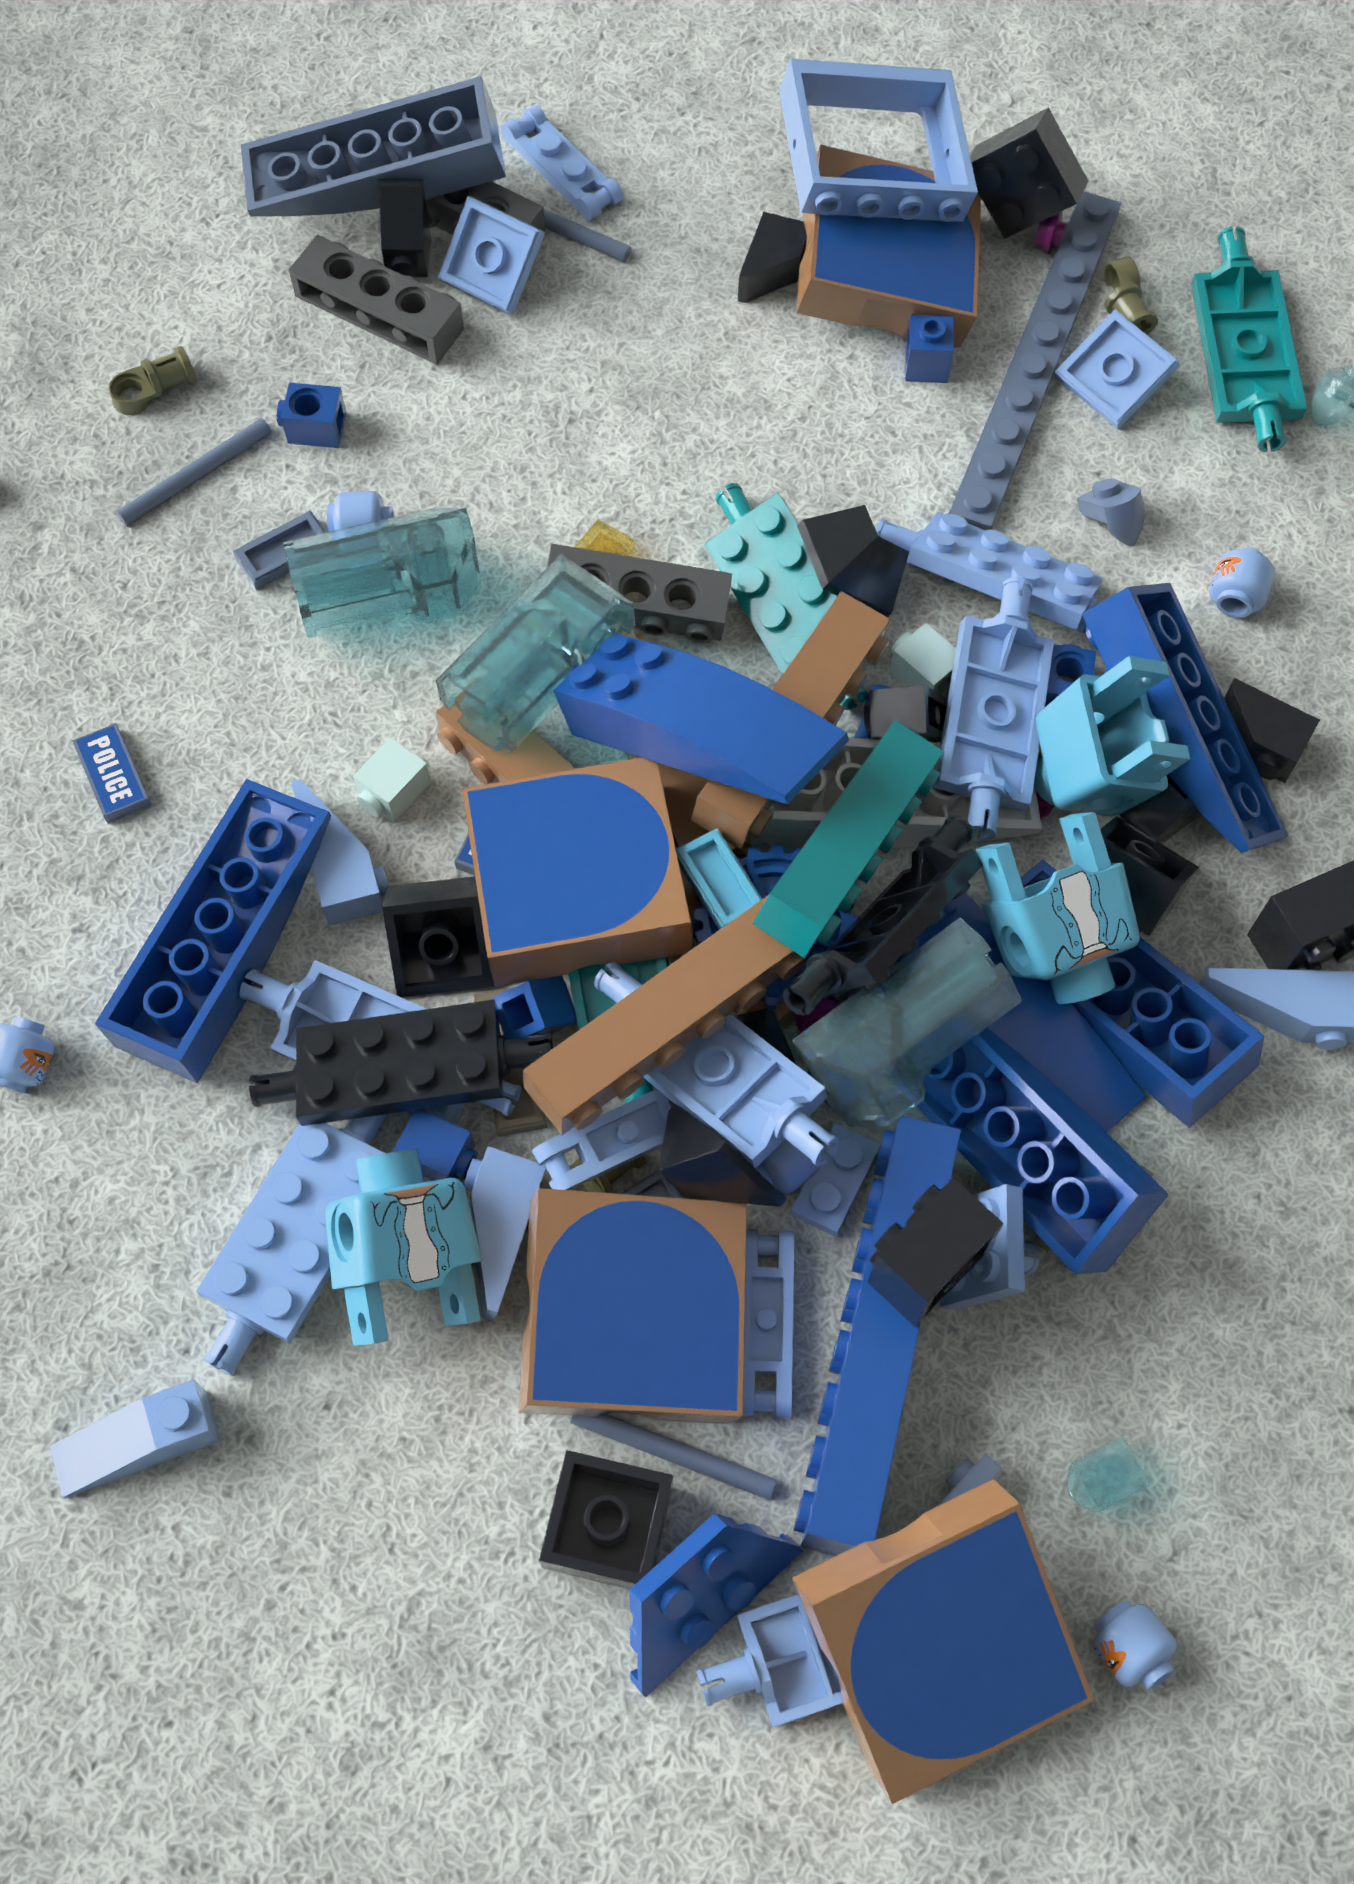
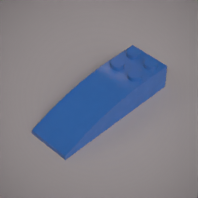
M1171 583L1127 587L1082 613L1087 625V637L1092 646L1099 651L1106 666L1105 673L1128 656L1167 663L1169 676L1148 690L1146 695L1152 714L1157 719L1165 721L1169 743L1186 745L1188 747L1190 760L1170 772L1169 775L1184 794L1195 803V807L1240 853L1288 837Z
M617 633L604 640L591 656L580 666L574 668L569 673V676L553 690L569 730L574 736L784 804H788L849 741L847 732L757 681L692 654Z
M245 780L95 1022L98 1029L115 1048L198 1084L247 1001L240 998L239 995L242 982L254 987L251 984L252 981L246 979L245 976L252 969L262 973L282 934L331 819L329 811L251 780Z
M1042 859L1020 877L1023 887L1048 879L1057 870ZM1140 937L1135 947L1107 958L1115 982L1113 989L1099 996L1072 1004L1110 1048L1133 1080L1190 1128L1259 1067L1265 1036Z
M967 893L950 901L943 909L945 912L944 917L935 925L925 929L916 938L918 941L917 947L906 956L896 960L906 969L902 987L919 1004L922 1003L932 988L940 990L1021 1054L1108 1133L1146 1098V1095L1072 1003H1056L1049 980L1017 978L1008 972L984 910Z
M932 988L884 1055L883 1060L886 1061L884 1073L932 1123L961 1129L957 1150L993 1188L1005 1184L1022 1188L1023 1220L1075 1275L1107 1272L1169 1195L1096 1121L1058 1086L994 1032L938 989Z

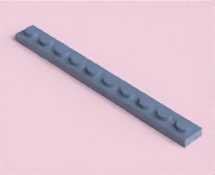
M1084 191L1076 204L1067 231L1054 257L949 513L963 517L970 525L983 530L992 529L1119 214L1122 202Z

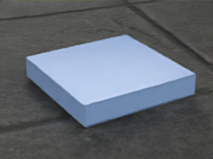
M468 196L438 278L507 313L513 314L545 232L474 197Z
M1115 309L1061 364L1054 374L1055 378L1116 429H1119L1179 368V361Z

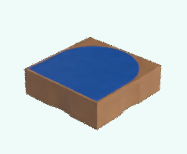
M820 145L816 155L820 176L935 183L934 174L931 170ZM977 193L963 222L804 213L803 222L807 239L804 256L800 263L796 313L852 326L876 327L906 338L910 315L954 316V347L960 348L977 318L981 197Z
M640 757L462 788L486 952L495 987L533 979L566 975L572 971L592 965L608 964L610 962L628 964L685 954L693 949L691 921L657 762Z
M538 1188L530 1201L526 1277L529 1286L530 1307L522 1340L519 1413L587 1417L611 1413H628L661 1421L730 1424L743 1417L747 1204Z
M995 1479L923 1513L914 1522L894 1534L864 1542L792 1577L818 1643L837 1672L842 1690L843 1705L867 1764L891 1804L920 1791L1094 1701L1021 1505Z

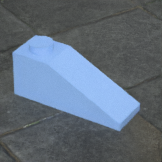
M301 779L291 781L296 799L327 810L331 814L326 832L312 863L321 906L328 925L383 912L381 895L385 894L386 887L388 886L383 865L373 867L369 850Z
M1208 968L1199 982L1201 986L1231 1010L1298 1042L1316 1043L1319 1049L1334 1050L1345 1047L1354 1039V971Z
M487 1146L483 1161L472 1158L463 1185L466 1189L472 1190L468 1203L483 1260L475 1262L483 1318L494 1321L528 1223L530 1201L540 1186L546 1166Z
M193 1379L141 1398L51 1445L50 1448L62 1495L64 1498H68L215 1444L221 1440L207 1391Z

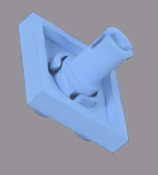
M1005 1184L974 1195L1004 1224L988 1253L941 1300L940 1307L960 1310L1025 1292V1275L1034 1273L1040 1258L1024 1255V1252L1032 1254L1040 1252L1035 1243L1024 1241L1022 1188Z

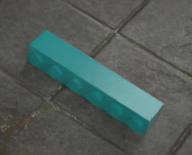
M894 720L769 893L752 924L803 958H805L816 941L825 946L842 921V919L834 915L835 912L840 910L845 914L848 913L863 888L855 884L857 880L860 879L866 884L869 882L884 859L876 854L878 849L888 854L903 831L896 823L900 821L904 825L908 824L922 803V800L915 795L918 793L926 797L941 775L940 772L934 769V766L944 751Z

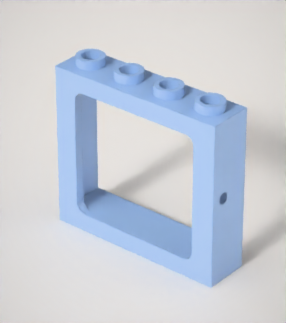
M790 59L779 92L801 213L902 218L906 220H940L945 222L964 221L978 191L951 70ZM807 106L901 111L919 114L923 121L935 183L820 176Z

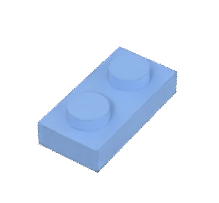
M835 1123L830 1134L835 1135L839 1139V1146L831 1158L825 1152L821 1154L827 1159V1162L805 1182L791 1209L790 1215L837 1237L878 1154L880 1145Z

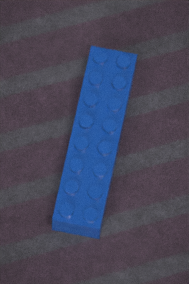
M899 1115L895 1130H884L873 1175L882 1177V1180L873 1179L862 1223L872 1226L871 1229L862 1228L851 1272L859 1273L861 1276L860 1280L851 1278L840 1322L850 1324L849 1330H839L829 1368L830 1373L838 1374L837 1384L828 1382L817 1422L819 1425L827 1426L825 1437L818 1435L815 1437L805 1477L815 1479L813 1492L803 1491L793 1531L803 1533L801 1548L837 1556L864 1542L876 1539L920 1323L914 1327L868 1283L873 1264L869 1260L877 1250L874 1247L876 1242L894 1223L897 1222L903 1228L907 1225V1220L915 1212L912 1209L913 1205L930 1186L935 1184L941 1190L951 1180L961 1129Z

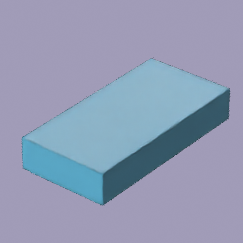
M718 828L676 849L680 868L719 930L762 900Z

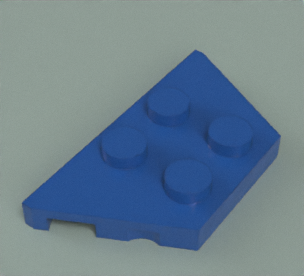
M714 1513L630 1589V1612L633 1614V1623L630 1627V1646L637 1653L638 1669L630 1672V1680L646 1698L696 1650L705 1646L723 1625L740 1610L746 1608L763 1588L803 1552L802 1548L787 1534L781 1533L779 1537L767 1534L760 1526L747 1522L737 1524L730 1517Z

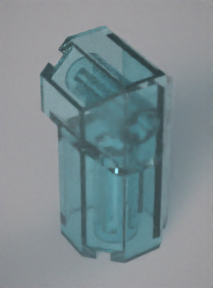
M431 508L283 542L307 638L408 614H414L416 619L426 624L462 616L469 606L468 602L474 594L476 596L482 588L475 537L466 508Z
M560 554L436 679L440 701L448 711L456 705L463 713L457 720L466 732L491 750L500 751L505 746L506 752H513L558 705L553 690L569 676V673L574 668L580 666L600 647L604 640L611 637L614 633L621 634L623 630L627 634H631L635 626L634 602L563 554Z
M957 919L889 969L891 971L890 977L882 984L870 990L861 989L792 1040L813 1078L825 1087L828 1104L849 1127L862 1126L859 1120H873L876 1126H890L924 1100L926 1088L923 1080L925 1074L928 1077L930 1076L932 1067L1022 1002L1009 972L1002 963L995 966L987 955L992 949L983 937L963 919Z

